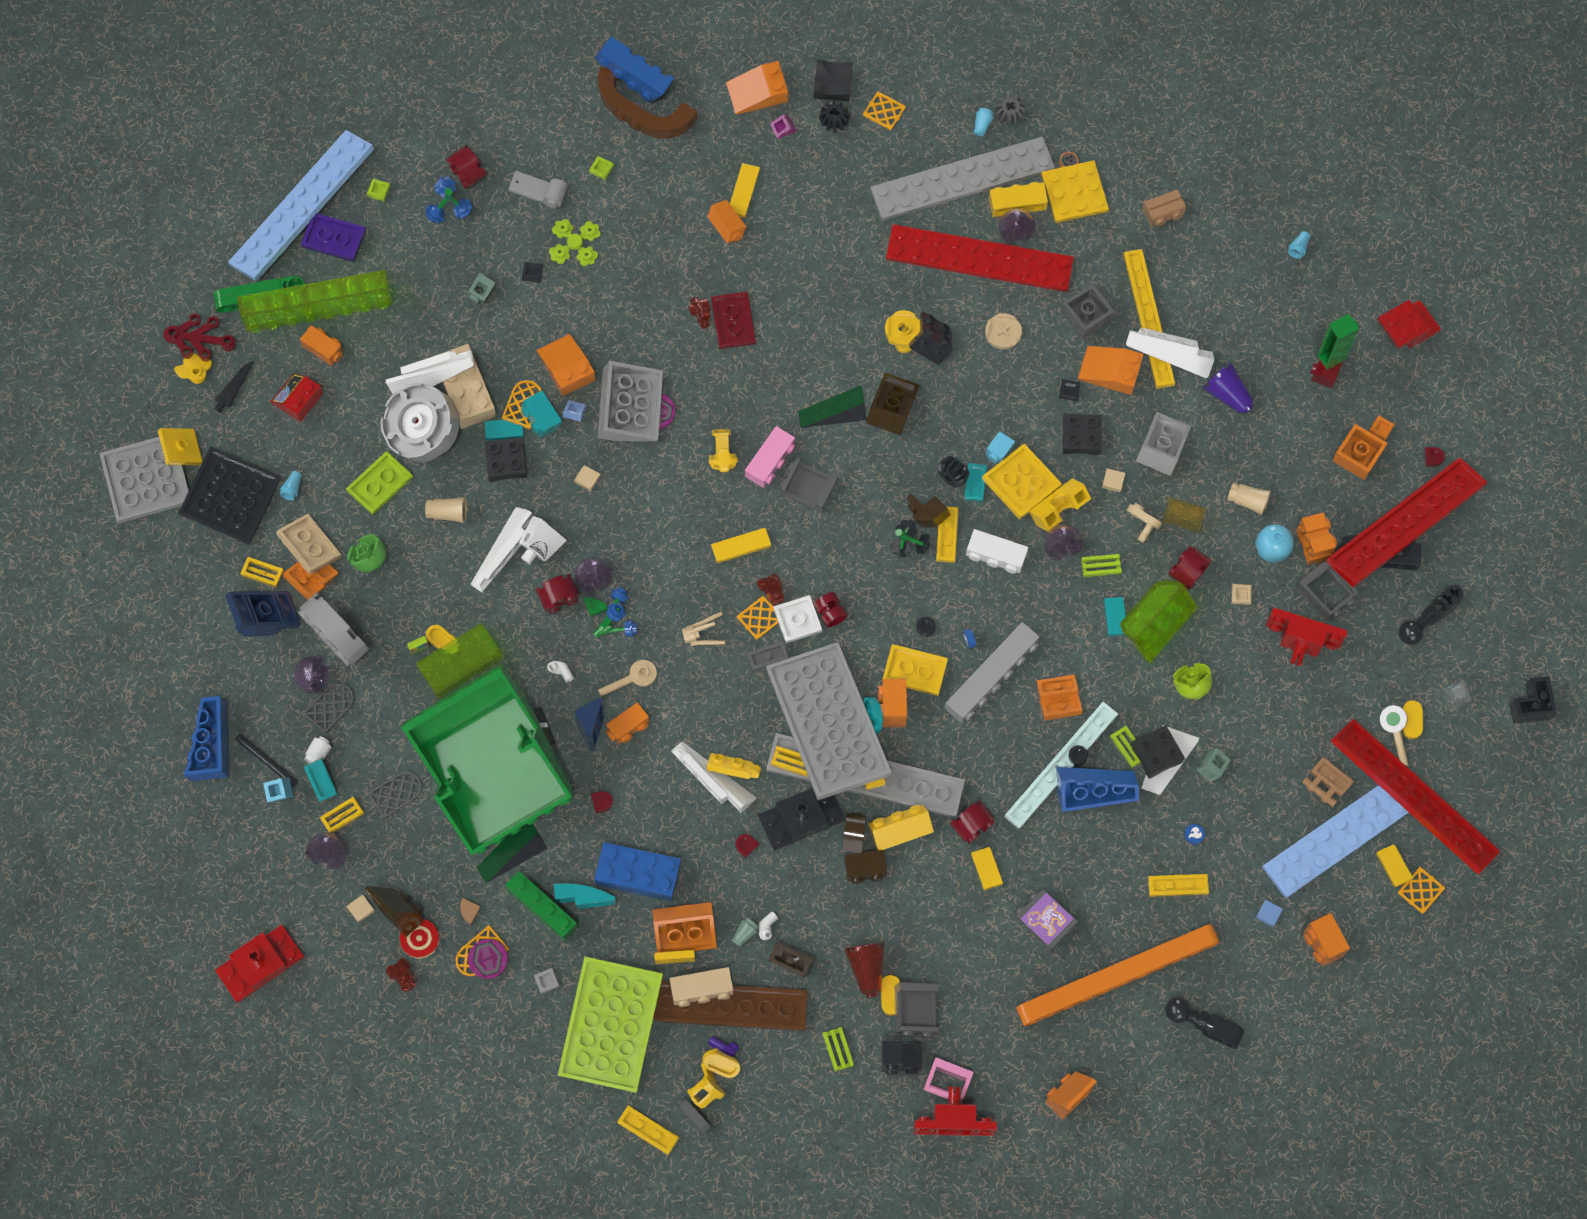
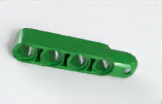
M291 276L219 289L213 293L215 308L218 313H225L283 302L289 298L303 295L306 291V285L302 278Z

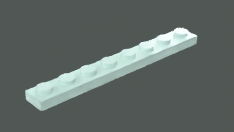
M1102 702L1004 817L1020 829L1056 788V767L1073 768L1075 766L1068 759L1070 749L1079 745L1088 750L1117 717L1118 713Z

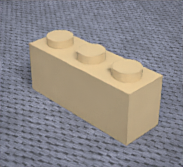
M729 967L670 978L674 1005L679 1007L689 1006L690 1002L695 1001L707 1003L710 1002V999L717 997L718 1000H724L733 995Z

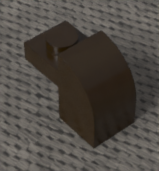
M912 494L906 498L909 504L907 507L914 514L915 522L922 527H936L951 515L948 508L936 496L924 506Z
M860 813L846 815L842 851L862 853L866 816H862Z

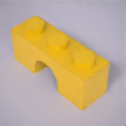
M1072 478L1032 508L1029 513L1036 526L1048 532L1062 522L1059 514L1067 508L1077 510L1091 500V497L1085 485Z

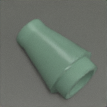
M746 917L745 920L741 921L731 940L741 947L757 933L756 930L759 926Z

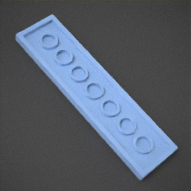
M1378 785L1264 864L1262 868L1283 896L1288 898L1409 812Z

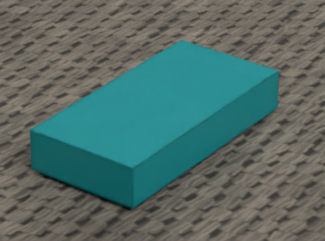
M505 420L485 421L486 441L524 438L523 426Z
M968 463L967 469L970 474L966 481L964 500L983 502L985 482L982 480V477L986 474L987 465Z
M1123 597L1104 598L1108 637L1127 635Z
M321 758L303 766L319 802L337 795V791Z

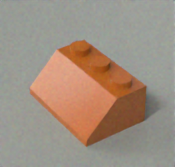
M711 902L652 909L657 953L717 948Z

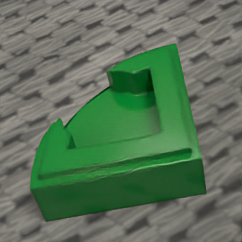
M591 597L583 599L590 617L608 610L606 604L600 600Z

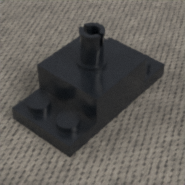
M812 788L777 802L775 808L758 814V818L773 851L845 821L835 795L817 800Z

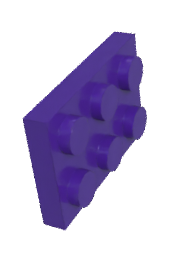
M316 213L308 224L301 247L354 262L364 238L366 227Z

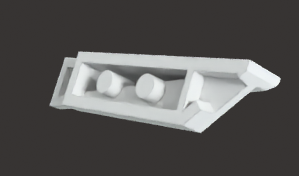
M1141 328L1138 332L1130 330L1126 345L1204 378H1208L1214 362L1213 352L1200 350L1197 341L1146 328Z
M468 350L457 355L455 351L446 352L400 367L402 375L386 379V384L392 394L407 385L415 383L435 386L474 365L472 351Z
M518 507L514 509L471 582V585L481 593H483L521 546L520 540L525 532V528L533 517L532 512Z
M684 742L679 743L671 751L721 804L728 799L742 813L756 800L754 795L726 774L706 770L708 760Z

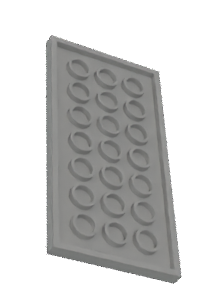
M838 642L766 666L767 674L817 800L892 775Z

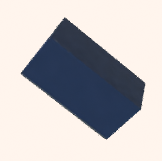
M601 698L574 711L577 728L590 751L595 750L605 718L603 699Z

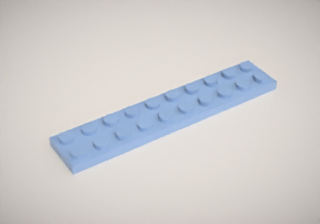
M345 130L229 260L230 266L257 282L307 226L315 214L323 208L374 150L373 145Z

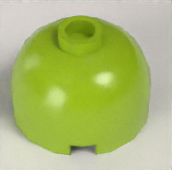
M1194 663V667L1189 668L1188 665L1177 669L1173 674L1175 688L1184 698L1197 700L1205 696L1211 689L1213 682L1210 668L1205 664Z

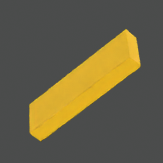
M742 163L730 201V205L739 217H746L760 167Z
M947 507L951 515L938 525L936 561L955 563L958 507Z
M766 528L711 544L717 563L771 547Z
M1207 874L1148 876L1149 897L1209 894Z
M629 1105L617 1122L667 1155L670 1154L679 1140L678 1136Z

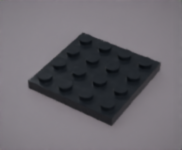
M210 446L178 515L249 545L281 476Z

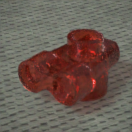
M693 297L690 299V305L688 306L691 316H696L700 327L705 329L710 325L708 321L710 318L708 313L710 312L709 302L706 298L699 300L698 297Z
M772 574L768 578H762L756 583L759 590L765 593L773 606L785 601L782 586L780 585L781 581L777 574Z
M405 958L399 959L395 965H390L386 968L385 972L388 977L394 979L402 991L408 992L415 987V980L409 970L410 965Z

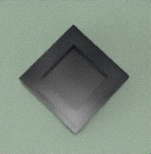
M525 262L522 281L540 283L543 264Z
M1062 379L1059 398L1077 401L1080 382Z

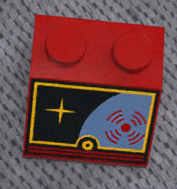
M293 373L270 403L298 422H301L321 398L323 392L321 386L308 377Z

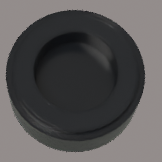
M923 617L918 620L916 630L919 635L929 637L935 631L936 625L931 618Z
M1079 745L1072 747L1068 754L1070 763L1075 766L1084 765L1088 759L1086 748Z

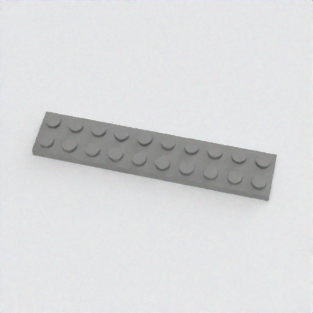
M1039 137L870 187L881 220L884 221L1041 175V172L1055 169L1044 138Z
M776 733L766 771L810 782L809 777L770 765L776 746L798 752L793 737ZM776 759V761H778V762H782V763H785V764H788V765H791V766H794V767H797V768H800V769L805 770L804 767H801V766H798V765H793V764H790V763H788V762H786V761H783V760H780V759ZM887 760L892 775L884 778L885 785L866 790L865 785L847 790V792L908 807L923 804L928 812L956 818L965 780Z

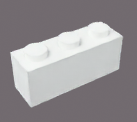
M974 529L967 547L966 556H969V559L973 561L981 560L987 562V565L996 568L999 566L1005 568V571L1015 574L1016 572H1021L1028 547Z

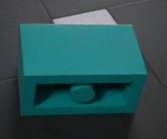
M543 391L523 400L521 412L532 423V430L535 434L538 433L540 438L560 428L562 420Z

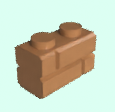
M1174 190L1144 201L1142 210L1151 227L1154 225L1159 227L1168 220L1182 218L1185 214L1186 205L1183 199H1181L1179 191Z

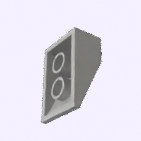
M1156 412L1136 462L1171 476L1191 426Z

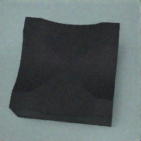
M817 59L813 98L850 101L853 62L835 63Z
M1064 414L1062 454L1083 453L1100 455L1102 450V415Z
M522 438L485 442L489 482L510 478H527Z
M1166 725L1134 740L1130 745L1132 751L1140 760L1148 779L1182 764L1185 760L1183 753Z

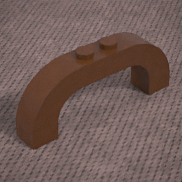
M600 67L598 88L601 101L618 120H624L629 123L632 129L639 130L654 138L667 139L685 133L698 120L697 111L683 102L669 116L657 117L619 94L615 89L619 79L607 67Z

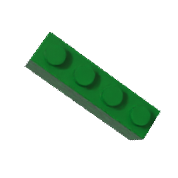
M1349 313L1329 324L1317 356L1327 370L1346 360L1359 330L1357 321L1351 318Z
M520 871L506 883V890L563 942L578 928L577 923Z

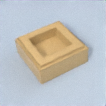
M584 465L574 482L591 491L600 478V473Z
M1107 469L1102 488L1121 492L1125 473Z
M1232 584L1231 604L1250 605L1251 585Z
M363 895L346 906L358 923L375 912Z

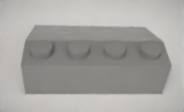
M609 361L605 365L602 375L598 438L611 441H658L663 370Z

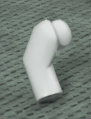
M552 661L547 665L549 672L562 675L566 683L575 679L566 663Z
M770 912L758 924L759 936L762 940H769L772 937L771 925L778 920L774 912Z

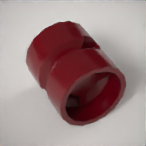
M835 592L825 594L814 602L817 612L822 614L821 619L826 628L834 627L848 617L844 607L839 606L840 600Z

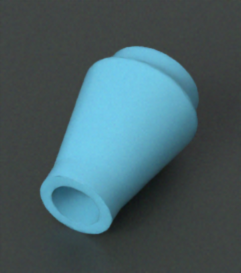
M980 108L976 112L975 135L984 136L994 118L991 110Z
M1302 231L1289 245L1288 253L1290 256L1300 259L1305 255L1309 239L1311 238L1309 233Z
M292 471L291 475L281 486L280 495L283 498L294 500L298 496L302 478L299 472Z

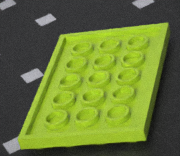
M584 956L558 1076L637 1093L663 974Z

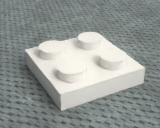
M810 595L773 607L785 643L822 632Z

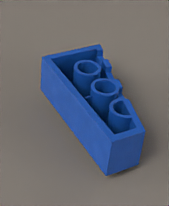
M611 36L594 57L598 60V63L602 67H607L616 78L622 79L628 88L637 91L641 98L647 102L652 103L663 95L674 77L671 75L666 77L660 73L661 69L659 67L648 65L644 57L631 54L632 50Z
M221 696L201 698L196 718V729L192 736L193 742L191 751L188 754L187 769L184 771V776L190 781L229 777L227 702Z
M1056 767L1057 797L1062 812L1139 801V784L1134 771Z

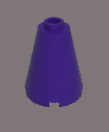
M1229 362L1227 364L1228 368L1224 366L1209 380V386L1205 384L1203 389L1238 413L1244 412L1246 414L1253 407L1251 403L1254 400L1233 364Z

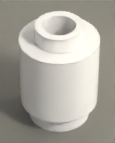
M321 736L319 739L314 738L305 753L306 757L304 760L311 763L321 758L324 761L331 749L330 742Z

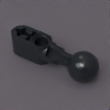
M1458 585L1448 587L1422 612L1418 620L1404 622L1399 628L1400 639L1408 645L1420 642L1424 634L1423 629L1428 625H1434L1461 603L1464 594L1462 588ZM1451 594L1458 595L1457 598L1453 597L1452 599H1450ZM1442 605L1445 610L1437 611L1435 606Z
M1180 997L1173 998L1166 1004L1165 1013L1170 1021L1174 1023L1188 1021L1194 1024L1196 1029L1202 1031L1204 1036L1232 1049L1238 1048L1245 1032L1242 1027L1216 1015L1194 1012L1191 1010L1189 1003Z

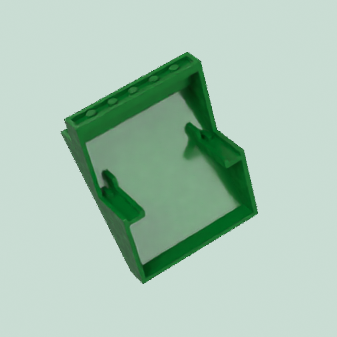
M503 664L404 721L401 725V729L438 784V788L433 796L471 855L483 853L490 844L494 843L496 845L505 839L504 836L509 833L513 835L519 832L521 826L526 823L528 825L533 824L538 820V816L542 814L548 815L555 810L554 807L561 804L563 806L572 800L571 797L574 791L518 679L513 681Z

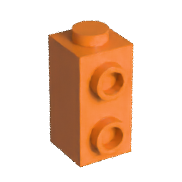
M724 200L711 205L707 217L726 243L739 241L743 237L746 225L729 202Z
M311 325L300 338L302 347L331 366L342 358L341 343L334 337H328L325 331L319 327L316 329Z
M637 702L606 724V735L612 742L615 740L617 744L621 742L626 743L633 737L632 735L635 732H642L648 727L649 716Z

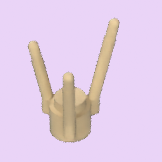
M719 612L683 628L682 632L685 643H691V646L725 644V641L697 640L700 638L698 631L714 626L715 622H708L722 616L723 613Z

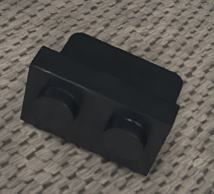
M922 312L920 314V332L910 341L909 348L939 365L952 352L951 328L946 323L935 319L933 315Z

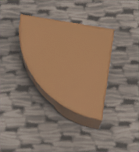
M462 898L460 910L468 924L472 925L480 910V906Z

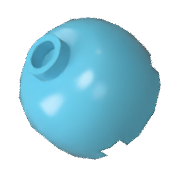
M1270 524L1259 532L1255 546L1261 558L1271 563H1277L1286 560L1291 555L1294 539L1290 530L1285 526Z

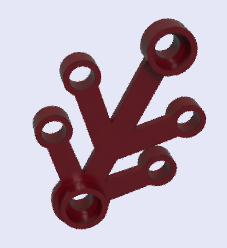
M194 313L189 316L187 322L178 327L169 326L163 333L164 339L168 343L176 344L181 351L182 357L185 359L191 358L193 351L182 340L190 341L199 353L200 359L205 362L211 359V353L200 342L221 345L222 349L227 352L233 351L236 348L235 338L231 335L223 337L203 335L211 329L218 328L219 320L216 316L209 317L206 324L193 332H185L201 323L200 316ZM204 353H207V354H208V356H206V357H203L202 355H203Z

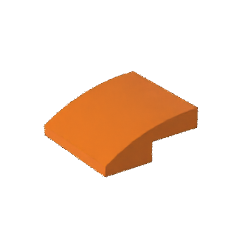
M299 562L283 573V577L307 600L316 592L319 594L338 576V572L330 564L309 575Z
M1074 674L1037 680V689L1044 721L1082 715L1083 710Z

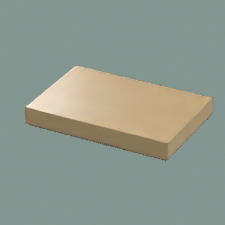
M309 514L304 515L276 532L277 536L309 575L341 558L342 554Z

